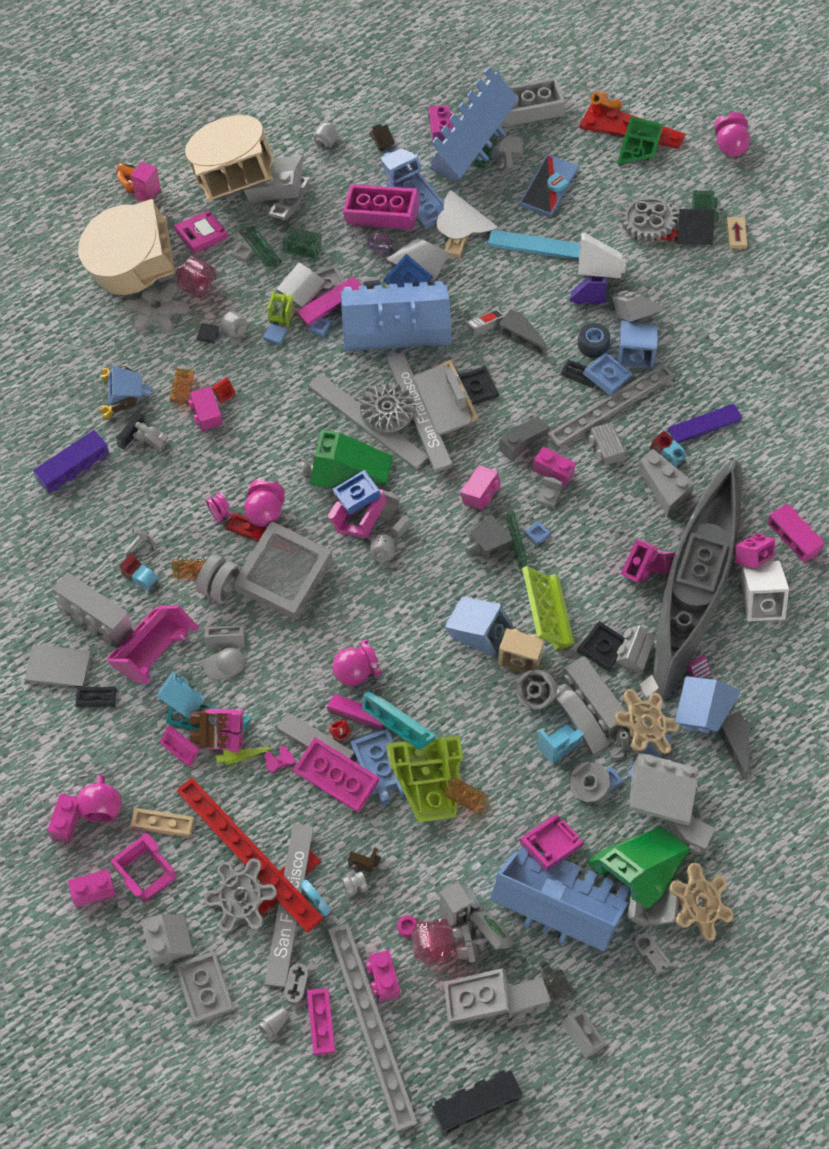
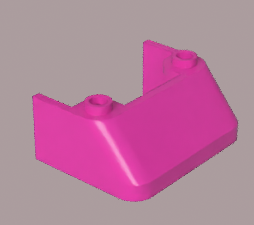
M158 606L110 654L107 661L134 683L149 684V667L172 642L183 641L188 636V631H197L199 627L180 606Z

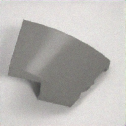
M417 238L389 256L386 261L396 266L404 255L407 254L433 276L429 282L433 284L450 253Z

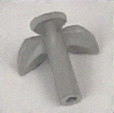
M136 526L132 529V532L138 536L124 553L127 556L133 554L143 541H148L155 551V542L143 529Z
M618 728L616 742L621 747L614 748L611 751V759L621 760L625 758V751H628L631 756H637L643 751H634L631 744L629 745L630 736L623 728Z

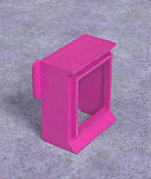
M380 489L382 496L367 504L370 507L359 524L360 526L346 524L350 515L341 502L335 503L328 518L331 520L336 531L341 534L369 539L370 530L385 504H388L384 491Z
M144 833L138 840L111 860L113 868L124 879L125 885L143 903L147 902L177 878L174 869L157 851L159 849L158 844L147 833ZM147 851L164 870L165 874L142 891L124 871V868Z

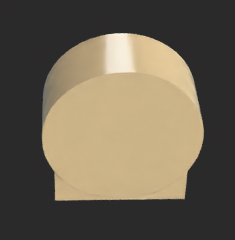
M236 115L216 120L197 131L187 143L185 149L186 157L199 186L205 190L207 201L272 179L270 167L273 163V153L263 127L256 118Z
M153 199L136 205H120L107 209L97 215L87 225L81 235L78 248L81 263L98 285L111 294L129 295L137 293L150 286L157 279L175 273L166 217L162 215Z

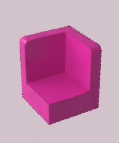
M658 551L659 556L656 562L652 563L649 570L657 573L670 572L676 552Z

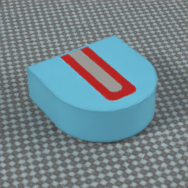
M555 172L548 178L547 186L551 191L559 192L568 186V181Z

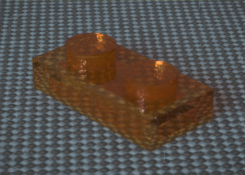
M176 368L170 402L188 404L194 379V370Z

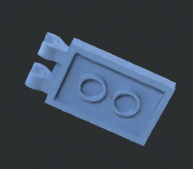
M388 728L351 741L358 764L381 778L371 795L378 793L382 807L390 805L388 795L390 791L398 789L401 800L406 799L390 766L387 744L394 743Z

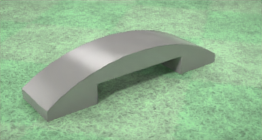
M301 176L299 197L280 199L278 204H273L268 212V216L287 220L297 209L308 187L310 178Z
M566 683L557 687L555 703L559 708L563 709L575 728L582 731L584 734L583 742L592 755L608 747L610 744L581 698Z

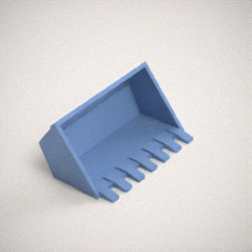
M490 67L484 72L488 82L485 84L482 79H479L476 83L480 93L476 95L473 90L468 93L467 97L471 105L468 107L464 102L459 105L458 108L463 116L460 119L456 114L451 116L450 121L454 128L450 130L446 125L442 128L441 132L446 138L443 143L438 137L432 142L437 152L429 169L452 182L462 177L474 159L488 161L489 157L482 148L485 145L489 148L492 147L493 144L489 141L492 135L498 138L500 135L503 138L506 136V132L500 124L519 99L502 79L499 72L496 71L494 73Z
M435 281V285L428 286L427 282H420V286L413 287L412 283H404V287L400 288L397 287V284H389V288L382 289V285H374V289L368 290L367 286H359V290L343 287L344 291H340L344 351L452 345L450 301L447 285H443V281Z
M523 846L520 848L519 853L515 851L497 873L490 900L526 916L524 927L528 930L533 920L545 925L543 933L548 934L550 927L562 932L559 939V944L564 945L567 936H571L599 950L605 951L629 902L626 901V897L630 888L621 885L616 896L609 893L613 885V880L605 878L601 888L593 885L597 877V873L593 871H588L584 881L576 878L581 869L577 864L575 868L570 867L568 874L560 871L562 862L546 872L535 859L528 857L529 853ZM540 849L539 853L544 857L545 854ZM547 878L553 881L558 880L566 886L560 900L541 892Z

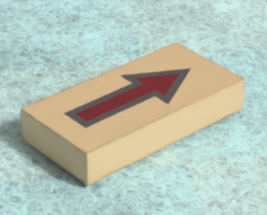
M727 217L729 249H747L745 217Z

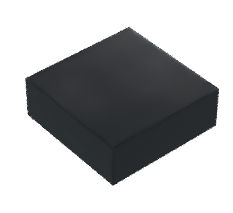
M202 323L197 340L215 344L219 326Z

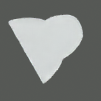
M452 190L448 192L444 201V210L437 219L439 231L453 239L466 237L472 232L480 233L497 228L494 223Z

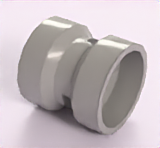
M362 871L355 873L353 877L347 876L342 878L348 898L355 896L357 892L364 893L368 891Z

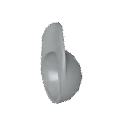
M225 648L208 657L203 666L204 672L213 680L226 679L243 670L245 657L236 648Z

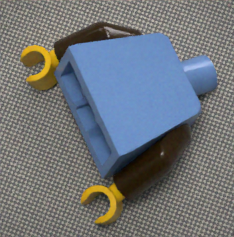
M113 366L111 371L108 368L102 369L103 375L100 377L103 382H108L109 405H111L110 408L102 406L101 412H107L102 415L104 419H110L113 415L112 412L117 413L137 405L141 396L150 397L151 386L142 385L141 374L134 372L127 366Z

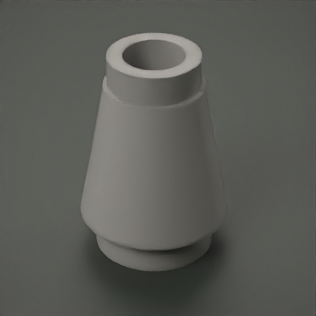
M281 1007L279 1010L261 1019L258 1029L266 1038L274 1037L287 1019L290 1018V1015Z

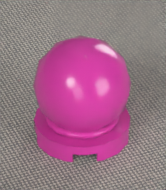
M730 112V116L723 118L720 116L714 123L717 146L723 154L729 157L740 156L749 148L751 138L748 132V120L744 114Z
M258 479L250 484L247 492L248 498L244 504L245 515L250 523L258 527H268L271 521L277 522L282 513L281 506L285 501V490L276 481L271 483L265 482V479Z
M367 639L359 642V649L352 647L343 649L335 656L332 670L340 683L346 686H357L365 682L369 675H372L374 678L382 675V670H377L376 665L379 664V661L372 646L367 647Z

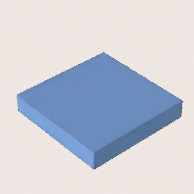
M606 352L583 372L587 378L610 396L633 376V373Z

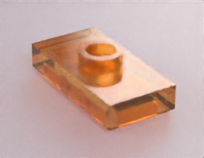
M455 777L451 778L444 794L445 797L478 814L482 812L489 796Z

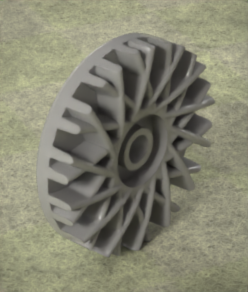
M386 381L385 385L381 382L380 387H377L375 384L374 388L370 387L369 393L365 391V395L363 394L362 396L363 400H360L362 420L369 428L378 432L388 433L404 428L410 423L415 413L414 397L405 386L401 388L400 383L395 385V382H393L392 386Z

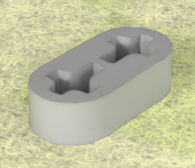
M301 963L294 964L290 968L284 996L291 1005L299 1004L305 994L308 969ZM301 969L305 975L300 976L299 982H295L296 975L293 973ZM294 986H297V994L300 995L295 996V999H291V995L288 993H292Z

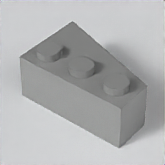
M654 449L640 460L638 471L655 495L657 502L662 506L666 516L670 515L692 495L695 483Z
M460 882L447 884L440 892L439 913L452 933L454 927L463 924L466 920H470L469 916L472 913L486 912L475 893Z

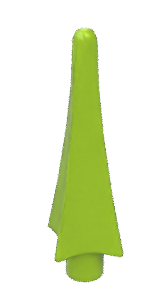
M270 747L241 749L239 753L223 749L222 755L215 756L216 763L224 762L225 766L249 757L266 753L271 749Z

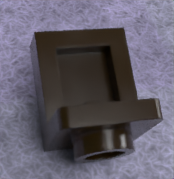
M378 124L372 127L373 130L369 135L373 136L378 150L395 144L388 125L382 126Z
M374 847L370 858L350 852L348 865L354 871L361 872L364 870L372 873L373 868L378 867L381 859L378 848Z

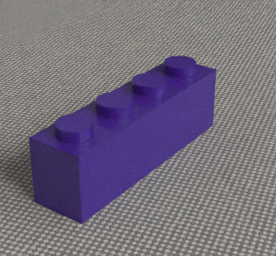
M93 430L33 470L35 479L48 494L52 491H57L61 488L62 484L74 480L77 474L83 470H89L92 464L98 460H104L107 454H109L108 446L97 432Z

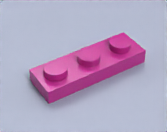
M328 988L307 990L314 1056L335 1053Z

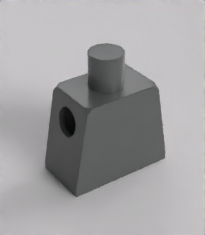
M490 514L471 531L469 537L471 545L466 547L465 551L470 558L480 553L487 560L510 550L513 546V539Z

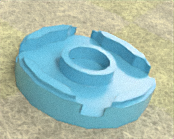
M304 880L300 884L301 889L320 913L327 916L332 911L307 880Z

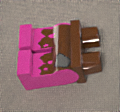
M204 708L202 711L192 712L190 714V724L200 725V731L192 730L190 732V742L199 744V748L230 750V752L239 753L243 748L242 728L244 710Z

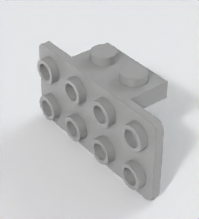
M442 365L414 376L415 384L437 434L442 435L472 423L465 400L468 399L466 391L460 388V378L458 374H454L452 368L449 369L447 365Z

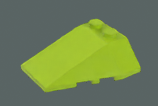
M460 735L439 738L420 750L407 742L388 743L387 750L390 766L418 823L456 818L459 795L457 788L461 777L459 770L460 762L463 760Z

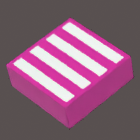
M703 655L687 664L691 677L705 678L712 674L707 658Z

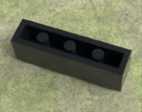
M500 1071L491 1080H480L474 1084L473 1088L467 1091L464 1088L455 1092L454 1097L449 1099L444 1097L435 1101L434 1106H432V1113L442 1135L521 1100L523 1093L512 1071Z

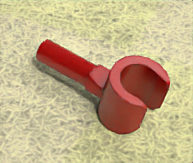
M672 229V233L667 235V238L660 236V240L672 241V237H675V241H677L678 230Z

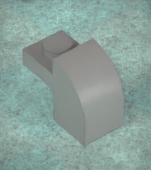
M505 137L493 148L491 158L498 159L497 167L499 168V174H507L513 169L512 159H517L523 154L522 137Z

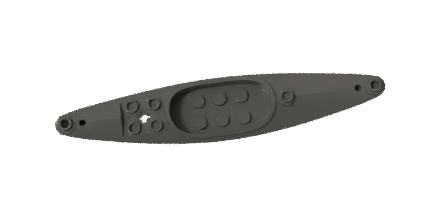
M736 460L726 461L709 484L685 528L672 562L661 609L653 678L658 685V689L653 693H658L662 699L671 695L682 678L687 664L690 663L707 630L727 581L736 547L742 500V465Z

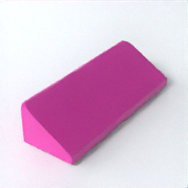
M337 694L328 703L327 711L380 731L385 727L361 710L362 703Z

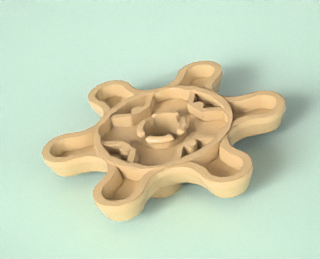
M626 690L623 699L628 705L629 711L617 712L614 720L617 725L626 726L630 729V735L633 738L631 742L632 749L634 751H643L646 748V744L651 743L659 754H668L671 751V746L666 740L665 733L676 732L679 729V724L675 723L674 718H668L662 714V697L658 693H652L648 701H642L634 690ZM643 719H645V721L649 723V728L644 723V721H642Z
M692 863L687 869L688 884L676 880L669 887L670 893L679 898V904L682 906V912L676 917V923L680 927L687 928L693 922L699 926L701 937L704 940L712 941L716 937L714 928L716 919L726 923L733 920L732 910L724 906L720 899L722 891L727 886L726 880L722 876H717L709 882L704 878L700 864ZM699 897H700V898L702 899V901H703V904H702L703 907L698 906V904H699L698 898H699Z

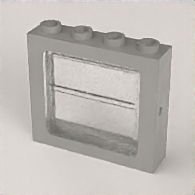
M271 521L233 583L235 591L296 620L298 615L301 616L303 614L307 600L312 599L317 583L320 584L322 582L324 571L326 568L329 569L334 560L332 550Z

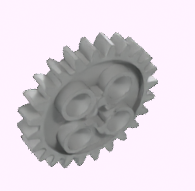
M646 194L643 199L641 196H638V200L632 199V203L627 202V207H623V212H621L623 230H626V234L631 233V238L637 236V241L641 238H644V242L647 239L653 242L654 238L660 241V236L667 238V233L671 234L672 229H675L677 224L676 207H672V202L667 203V198L661 200V196L657 199L654 195L648 198Z

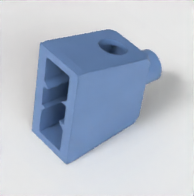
M398 149L392 153L386 152L381 158L384 172L392 184H396L421 171L418 156L404 149Z

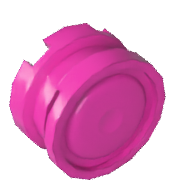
M220 492L215 494L214 498L206 499L207 507L218 523L224 517L232 516V512L228 511L230 506Z

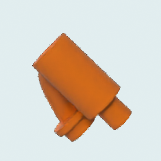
M595 92L590 97L593 104H602L619 111L622 109V102L618 99L608 100V95L605 92Z
M119 163L116 170L118 180L126 188L127 193H133L132 180L127 181L125 177L132 179L131 175L136 168Z

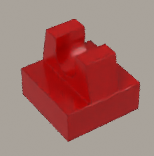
M224 378L211 387L213 394L221 404L236 395L228 378Z

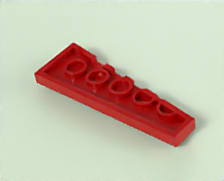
M591 102L579 128L599 133L600 131L606 132L614 136H625L630 116H636ZM663 126L658 145L680 149L686 134Z

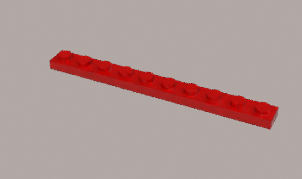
M192 777L176 790L245 866L250 859L260 861L262 868L258 874L259 882L262 885L271 884L275 886L277 890L275 899L307 933L324 920L315 908Z

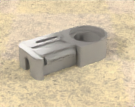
M645 933L639 934L635 939L634 948L642 959L645 957L644 960L653 970L654 975L657 976L669 968L670 961L650 935ZM645 939L649 942L650 947L648 949H641L638 946V941Z

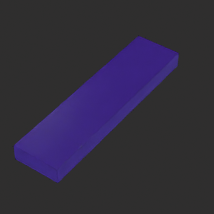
M733 403L668 427V432L679 444L742 420V416Z

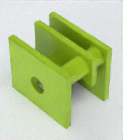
M273 290L267 308L269 323L273 321L280 323V325L284 323L286 326H289L294 310L292 293H290V296H286V292L281 295L276 294L275 290ZM276 300L282 303L279 316L274 315L277 306Z

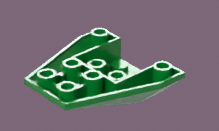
M321 429L310 485L335 488L364 470L375 485H387L393 456L346 434Z
M659 826L601 850L587 861V864L601 875L607 871L612 873L630 887L631 899L647 910L662 897L690 852V848Z

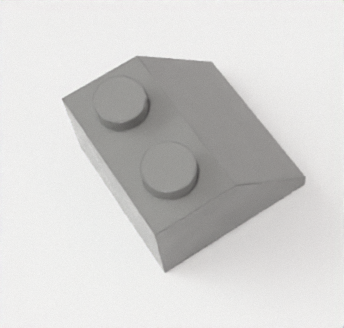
M621 291L618 293V296L613 297L617 317L630 322L663 310V307L642 295L635 294V292Z
M160 914L141 920L153 966L194 955L184 915Z

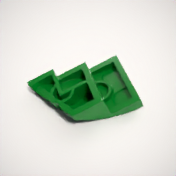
M630 116L617 164L621 165L654 157L663 124Z

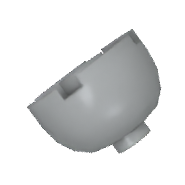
M530 670L522 674L518 679V691H516L520 703L526 708L543 709L555 699L557 693L556 682L548 672Z

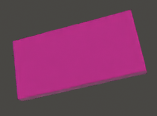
M314 737L293 769L294 772L360 813L381 780L372 772Z

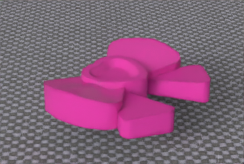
M279 746L281 756L276 758L269 751L266 752L264 760H266V767L271 774H274L277 769L286 765L294 766V757L288 751V747Z

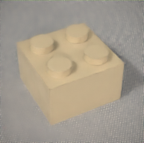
M506 628L499 648L498 665L522 673L538 670L543 653L544 639L537 637V635L524 634L517 629L510 630Z

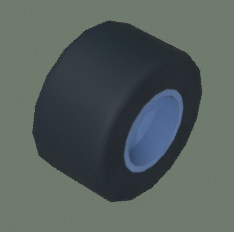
M589 323L583 326L578 336L577 345L579 351L591 358L602 356L609 350L611 337L609 330L600 323Z

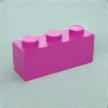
M787 503L769 515L767 524L804 563L822 552L825 543L821 536L816 534L810 525L800 518L797 511Z

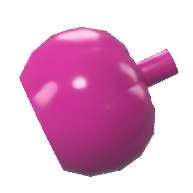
M103 775L97 776V784L85 786L77 796V810L85 820L90 822H98L99 818L101 822L112 821L120 813L122 807L121 794L113 786L105 784V776Z

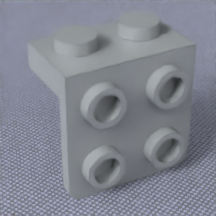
M670 882L662 897L647 910L630 897L628 919L643 927L676 922L679 898L670 893L669 887L672 882Z

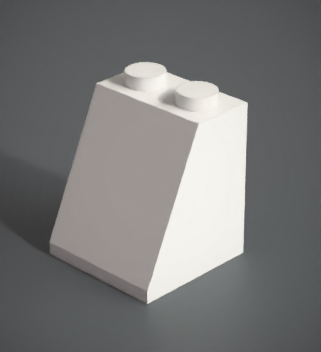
M582 233L578 275L621 278V273H625L626 266L625 259H622V253L590 235Z
M767 561L757 568L741 565L740 578L747 621L785 620L789 588L780 561Z

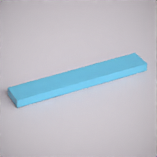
M491 230L488 242L489 247L579 261L580 243L499 230Z

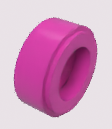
M403 916L397 923V930L403 937H412L418 931V922L412 916Z

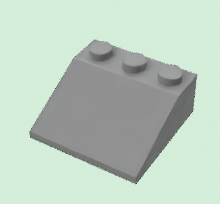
M304 156L273 158V163L270 167L272 179L243 189L249 202L299 197Z
M639 753L632 769L629 810L689 826L697 785L698 768Z

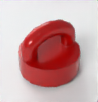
M345 720L337 721L329 727V732L335 741H344L351 734L349 725Z

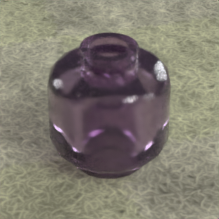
M373 232L372 235L368 236L367 249L370 250L371 254L385 256L390 250H393L394 241L391 240L388 233Z

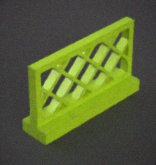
M528 566L523 567L522 570L537 637L552 643L554 650L557 651L573 645L574 639L559 576L556 574L547 576Z

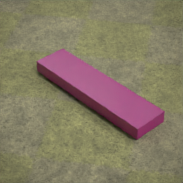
M353 276L298 310L297 316L308 327L341 306L340 291H344L343 287L359 290V286L363 285Z

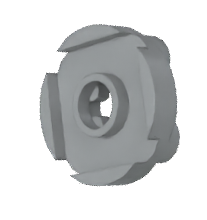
M584 762L578 765L571 774V791L579 800L586 803L601 801L612 787L608 771L598 763ZM588 778L591 780L595 778L593 787H586Z

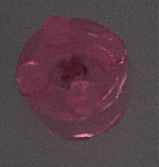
M190 256L175 272L177 286L188 294L203 298L213 288L211 283L213 280L216 281L217 276L214 267L194 256Z
M439 919L436 922L430 923L425 921L415 923L411 937L414 959L416 961L420 958L426 964L444 962L447 960V956L451 954L452 957L455 956L456 947L452 931L453 927L448 923L447 919Z

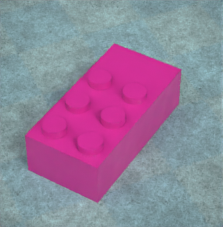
M350 184L343 209L346 224L413 230L420 206L418 190Z

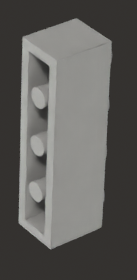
M583 656L566 666L563 676L565 683L574 688V692L597 719L602 731H605L609 736L616 732L619 727L623 728L624 726H619L615 723L614 718L617 712H626L586 657Z

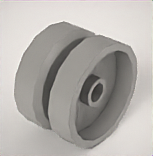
M217 554L211 555L199 572L196 581V591L205 596L211 595L212 599L224 603L235 589L233 583L241 572L240 566L231 561L226 562L225 558Z

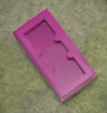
M172 726L166 728L160 741L161 745L188 767L194 763L200 751L199 748Z

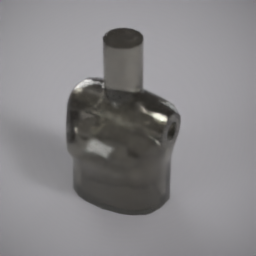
M546 960L540 963V967L545 973L543 981L546 990L554 1001L573 990L562 969L553 971Z

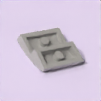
M298 263L277 287V290L282 295L286 292V296H290V293H292L293 303L303 308L313 300L327 282L306 266Z

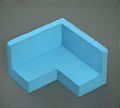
M172 672L160 688L158 698L190 719V714L199 709L205 697L188 686V681Z
M568 724L550 737L541 730L538 733L537 748L553 764L582 743L584 734L580 729L574 731Z

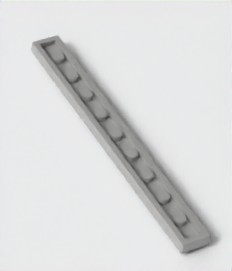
M349 924L329 929L328 933L396 1133L417 1126L412 1106Z

